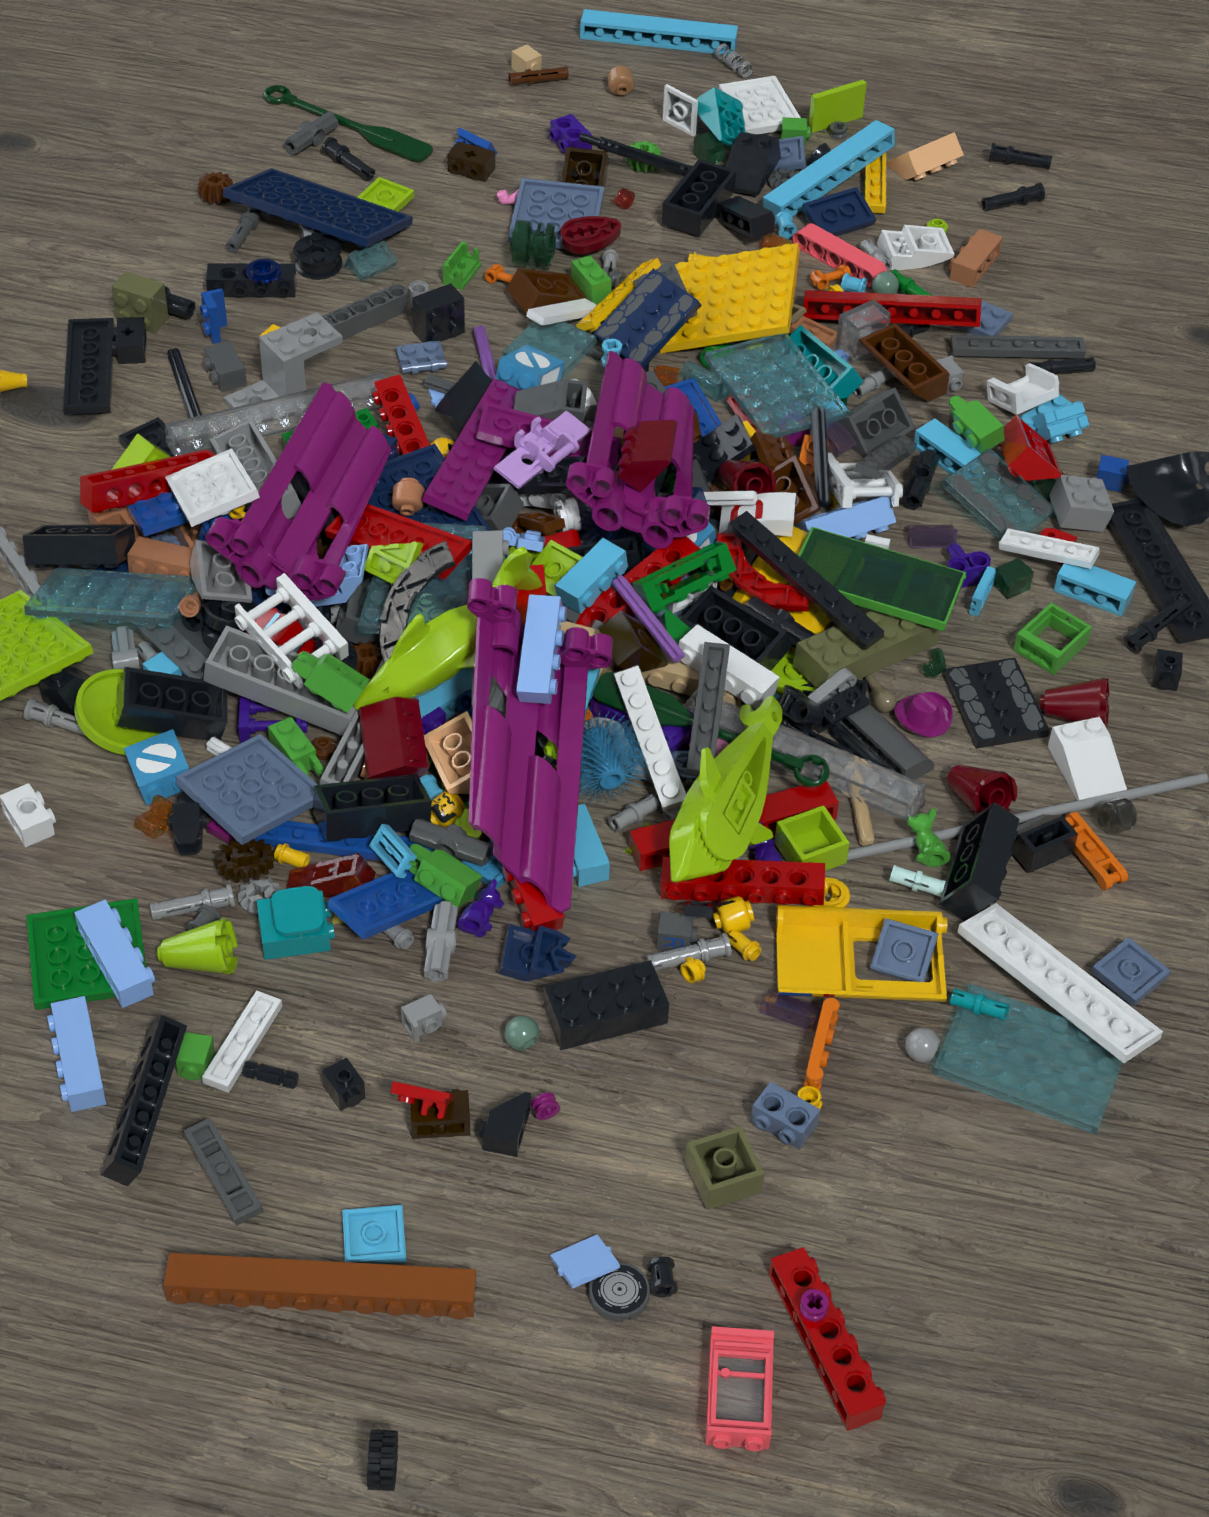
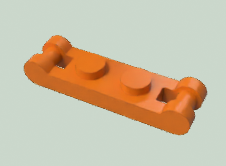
M1075 811L1067 814L1065 819L1078 833L1073 852L1097 879L1099 887L1105 891L1112 888L1114 883L1121 884L1128 880L1126 869L1083 818ZM1109 869L1112 873L1108 874L1106 870Z
M827 998L823 1002L806 1071L804 1087L812 1086L818 1089L819 1092L821 1091V1082L823 1080V1070L820 1067L826 1068L829 1051H826L825 1047L826 1044L832 1045L835 1029L831 1027H834L838 1020L840 1003L835 998Z

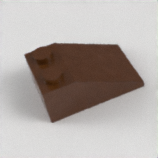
M517 268L507 288V291L513 297V301L521 307L526 316L528 309L584 298L588 300L570 276L564 273Z
M796 455L771 469L776 479L774 493H796L793 526L820 510L815 485L808 469Z

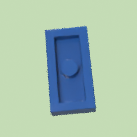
M460 127L457 129L459 137L455 144L459 141L495 151V156L498 153L491 142Z

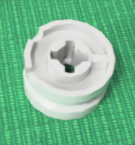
M568 498L565 502L561 500L554 501V515L564 518L566 528L558 531L563 532L573 529L580 531L581 517L576 500Z

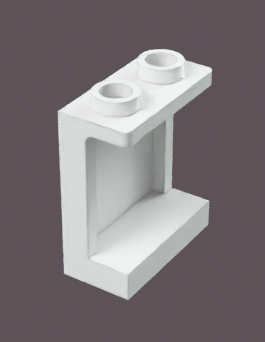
M1029 363L1025 365L1026 376L1012 383L1006 384L995 378L987 380L988 401L1016 415L1059 397L1058 376Z

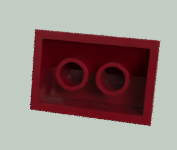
M675 420L640 421L634 428L631 426L623 437L625 442L621 448V459L618 462V477L641 493L671 463L678 422Z
M392 697L360 707L359 717L368 779L415 773L421 778L429 766L419 699Z

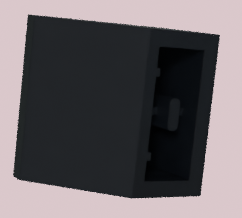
M1041 815L1018 825V835L1013 841L1011 850L1024 868L1031 873L1072 855L1078 833L1061 815Z

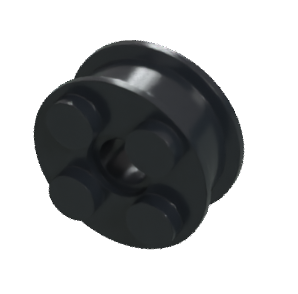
M313 232L296 242L293 250L296 257L295 266L297 272L303 277L314 280L327 279L336 275L341 270L343 264L340 256L341 245L336 238L321 234L320 232Z

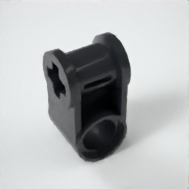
M789 685L784 686L785 692L779 702L782 714L799 724L819 725L824 717L823 708L808 698L802 691Z

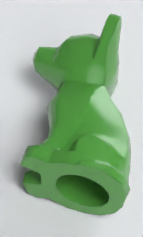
M931 808L928 814L920 813L915 814L913 817H907V824L916 833V844L920 852L916 860L929 867H940L951 858L950 852L947 851L943 842L931 830L936 816L935 808Z

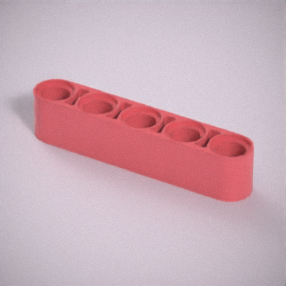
M809 223L793 234V243H798L801 251L835 270L840 265H848L852 277L859 279L867 278L866 287H872L873 279L879 273L887 272L883 262L815 224Z

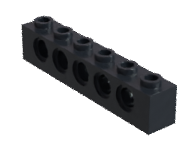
M161 1014L148 1029L101 1176L128 1187L141 1173L187 1025Z

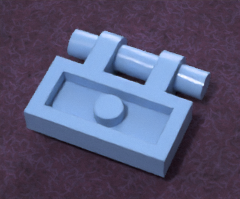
M512 527L503 529L504 540H509V545L542 552L546 537H542L541 532L527 530L526 533L519 534Z

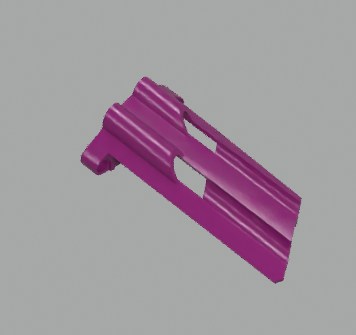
M611 350L608 352L587 462H575L570 465L566 481L568 489L593 509L592 518L600 528L606 531H615L622 526L642 533L644 540L650 546L659 549L667 548L671 545L673 537L688 536L707 528L710 506L705 501L692 498L694 407L687 396L681 390L674 387L667 388L664 394L647 383L645 370L637 361L631 358L622 360L616 352ZM675 420L678 422L671 462H673L677 469L673 495L667 498L656 497L654 489L655 479L640 493L618 477V471L613 469L609 463L615 427H621L627 431L631 426L634 428L640 421Z
M323 382L258 492L260 498L253 500L241 522L235 518L234 520L223 517L215 519L206 534L207 543L235 564L239 577L251 587L261 588L264 584L276 591V578L285 573L310 602L311 600L316 601L334 596L346 576V570H343L339 565L391 453V448L386 438L375 426H370L367 430L356 418L354 408L349 399L342 392H336L331 384ZM300 471L308 481L310 491L294 519L290 520L283 513L282 496L296 472ZM335 508L344 522L324 559H319L317 538L332 510Z
M475 578L469 582L467 600L468 610L477 616L468 822L474 830H480L494 843L493 855L521 884L527 881L537 886L544 894L546 904L561 914L571 909L588 669L607 668L612 664L613 638L606 634L589 636V632L586 629L579 627L567 629L564 633L563 646H558L557 654L561 656L560 670H555L554 679L558 680L557 694L552 695L551 704L520 702L516 690L525 624L522 623L521 614L516 609L517 589L510 585L492 587L491 581L484 578ZM491 675L507 697L505 718L495 708L489 706ZM537 730L558 747L556 770L545 759L535 755Z

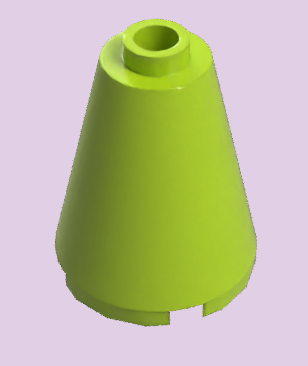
M227 918L219 919L162 940L161 945L157 948L158 960L163 962L165 967L232 974L236 971L238 956L233 957V948L238 947L233 924L231 921H227Z

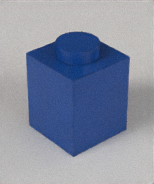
M1101 455L1096 478L1103 480L1107 490L1122 492L1124 483L1129 484L1127 471L1129 460Z

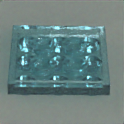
M532 321L503 353L505 356L525 345H530L565 361L561 380H563L590 349L597 344V337L566 322L542 326Z

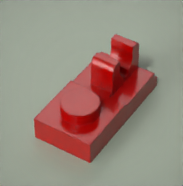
M394 1081L390 1092L398 1095L397 1101L415 1104V1099L423 1100L421 1114L424 1116H428L429 1109L436 1103L438 1119L445 1118L448 1104H450V1100L453 1101L454 1095L451 1093Z

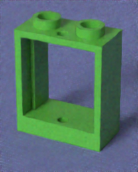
M1051 602L1017 633L1013 651L1055 675L1088 644L1092 626ZM1050 626L1072 639V641L1060 651L1037 636Z

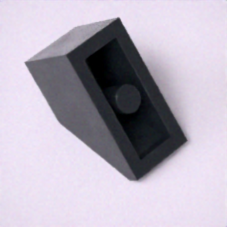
M524 1092L490 1110L487 1121L482 1120L479 1129V1138L483 1139L484 1151L513 1157L518 1156L531 1111V1093Z

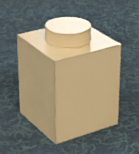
M526 44L511 51V68L516 72H525L526 69H531V71L542 70V55Z

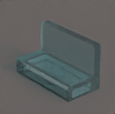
M690 360L684 364L683 381L694 378L704 395L714 402H718L733 391V385L705 368L698 366Z

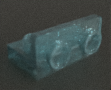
M383 240L361 251L355 250L351 252L347 257L345 268L347 270L352 268L359 280L363 281L396 266L398 260Z

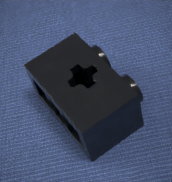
M145 317L117 318V327H113L114 341H112L113 355H117L118 364L146 363L147 332Z

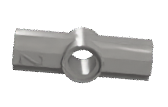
M441 901L440 904L435 905L432 925L427 931V955L425 958L424 977L428 978L431 982L441 983L443 980L448 979L451 955L455 954V929L458 907L454 906L451 902Z

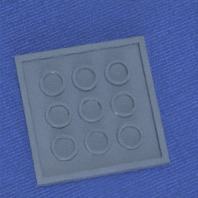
M521 178L509 230L508 243L565 249L561 244V227L565 222L573 218L600 216L605 187Z
M261 734L176 776V785L191 799L198 802L200 807L241 845L313 807L314 785H318Z

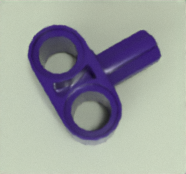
M951 543L947 547V553L951 557L947 567L966 572V579H964L961 589L979 584L987 566L990 567V556L981 551L965 554L957 543ZM945 579V584L951 587L953 581Z

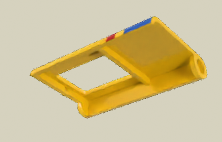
M777 905L776 952L778 995L947 1002L942 934L947 933V917H942V912ZM885 918L939 933L931 959L932 981L910 982L858 979L855 976L853 943L856 941L878 942Z

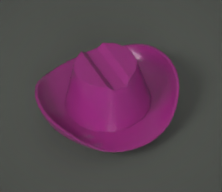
M924 692L906 697L894 708L898 722L906 730L924 737H936L945 733L950 727L953 717L950 702L936 692Z

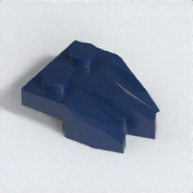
M509 924L506 930L499 974L522 981H532L563 973L564 968H568L576 958V955L563 949L571 938L557 930L540 925L536 931Z

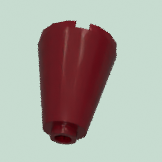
M727 460L719 468V478L728 491H755L757 494L774 493L776 479L774 472L764 463Z
M1100 678L1046 689L1045 695H1040V710H1044L1045 715L1072 722L1100 717L1105 727H1108L1109 679Z
M956 765L947 776L948 786L975 815L979 814L993 802L1010 812L1011 810L1008 807L1012 801H1016L1017 785L1015 779L1005 772Z

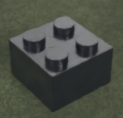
M451 283L412 297L413 333L422 343L429 341L442 342L465 333L464 297Z

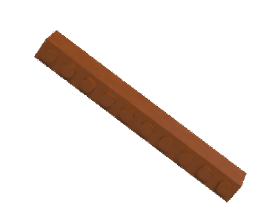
M169 1253L163 1287L166 1301H172L176 1304L196 1302L208 1306L233 1304L242 1308L251 1305L264 1306L269 1309L289 1307L301 1311L326 1309L329 1312L335 1313L344 1310L357 1311L361 1314L382 1312L393 1316L418 1314L422 1317L437 1315L463 1319L465 1317H474L477 1281L476 1269Z

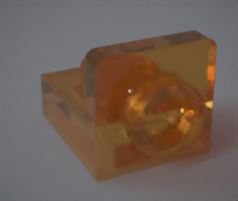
M657 365L654 373L663 386L677 383L679 368Z

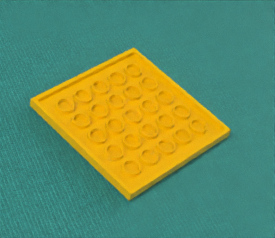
M784 244L778 247H766L760 250L743 251L737 254L721 255L708 259L702 258L696 261L675 264L687 292L699 300L702 306L697 310L698 315L690 318L660 350V353L790 333L800 255L799 244Z

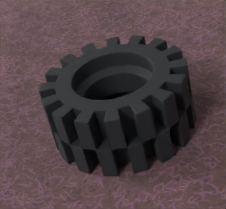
M372 1429L368 1446L367 1489L394 1491L398 1462V1430Z

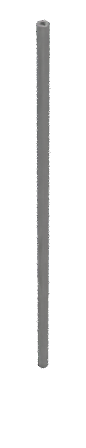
M1206 773L1013 815L1020 819L1018 823L1020 824L1041 815H1062L1208 783L1209 778ZM963 825L933 832L941 841L960 836ZM916 835L850 849L847 861L917 846Z

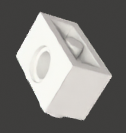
M29 783L0 795L3 813L25 848L55 835L53 824L56 823L55 816L50 808L45 809L41 793L39 791L34 792Z

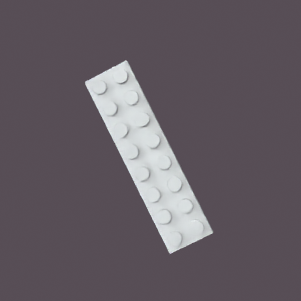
M997 903L959 924L957 933L1121 1062L1126 1063L1161 1039L1163 1033L1161 1029Z

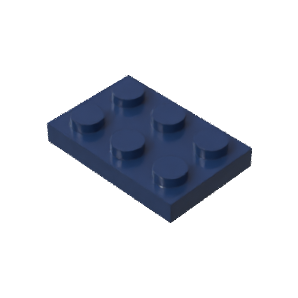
M857 187L805 202L801 207L810 223L815 224L834 236L874 225L876 222V217Z

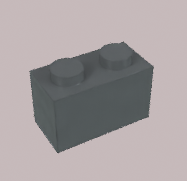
M230 341L204 348L205 357L202 358L206 371H210L212 383L214 385L217 384L221 392L247 386L245 367Z

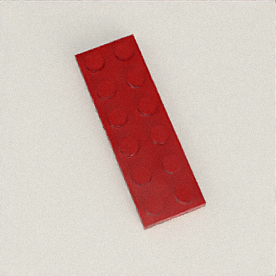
M367 504L349 543L350 546L367 544L369 547L368 552H370L371 546L421 542L423 543L421 555L434 545L446 540L456 565L436 576L442 580H445L472 550L471 540ZM340 514L325 529L326 536L333 540L344 522Z

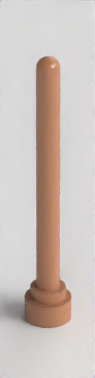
M198 590L193 595H187L180 601L179 611L182 615L193 617L200 611V601L202 599Z

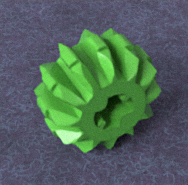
M641 140V142H634L633 145H629L661 156L660 148L655 143L651 144L650 141L644 142ZM626 158L630 169H636L637 172H653L657 168Z

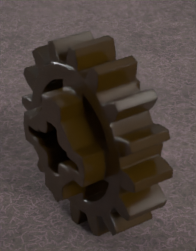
M254 838L243 845L232 839L229 846L222 844V850L216 851V869L220 876L225 875V880L227 881L235 878V883H238L241 879H245L246 883L250 882V878L260 880V874L268 875V869L274 868V850L271 849V844H265L263 839L256 842Z

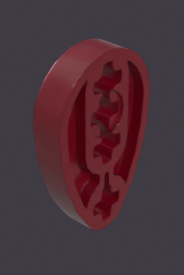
M601 216L570 219L561 227V244L567 251L575 254H587L597 251L613 243L620 236L621 223L617 219Z

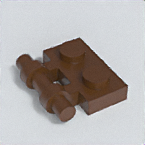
M755 432L751 437L757 448L756 452L760 462L767 465L770 469L775 468L794 456L793 446L784 436L778 439V443L771 434Z

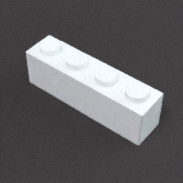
M697 624L679 641L678 646L684 652V658L681 661L700 673L704 642L727 643ZM730 645L725 690L757 710L767 697L775 694L780 677Z

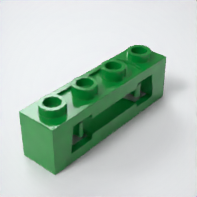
M715 541L632 584L653 613H659L667 608L666 605L672 602L684 601L688 598L687 595L694 591L701 592L707 589L709 583L713 581L720 582L729 578V573L737 569L727 544ZM700 566L702 570H709L705 573L698 572L670 587L667 586V583H660L664 580L672 581Z

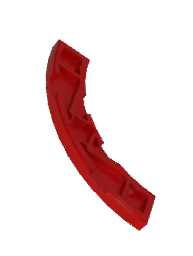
M733 533L717 534V542H725L737 569L729 573L733 578L731 582L749 598L755 596L776 609L809 612L810 601L791 585L773 583L750 566L743 552L742 541Z

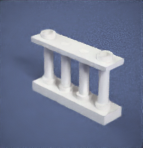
M828 453L829 488L842 508H852V501L856 497L889 496L894 507L899 506V498L903 496V486L891 470L876 480L854 472L857 463H839L832 453Z
M284 573L276 578V594L249 612H246L239 603L235 605L236 617L234 620L242 631L246 630L280 667L286 681L290 684L293 682L300 689L303 687V679L293 670V663L286 657L288 653L312 637H319L323 641V646L312 654L319 659L324 654H335L341 661L349 656L348 642ZM281 602H287L292 607V611L264 630L254 621ZM297 619H303L308 628L279 648L270 639V637Z

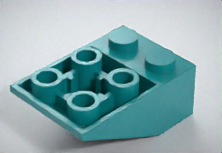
M713 87L696 98L698 100V114L719 141L732 147L740 132H746L742 111L743 105L740 100Z

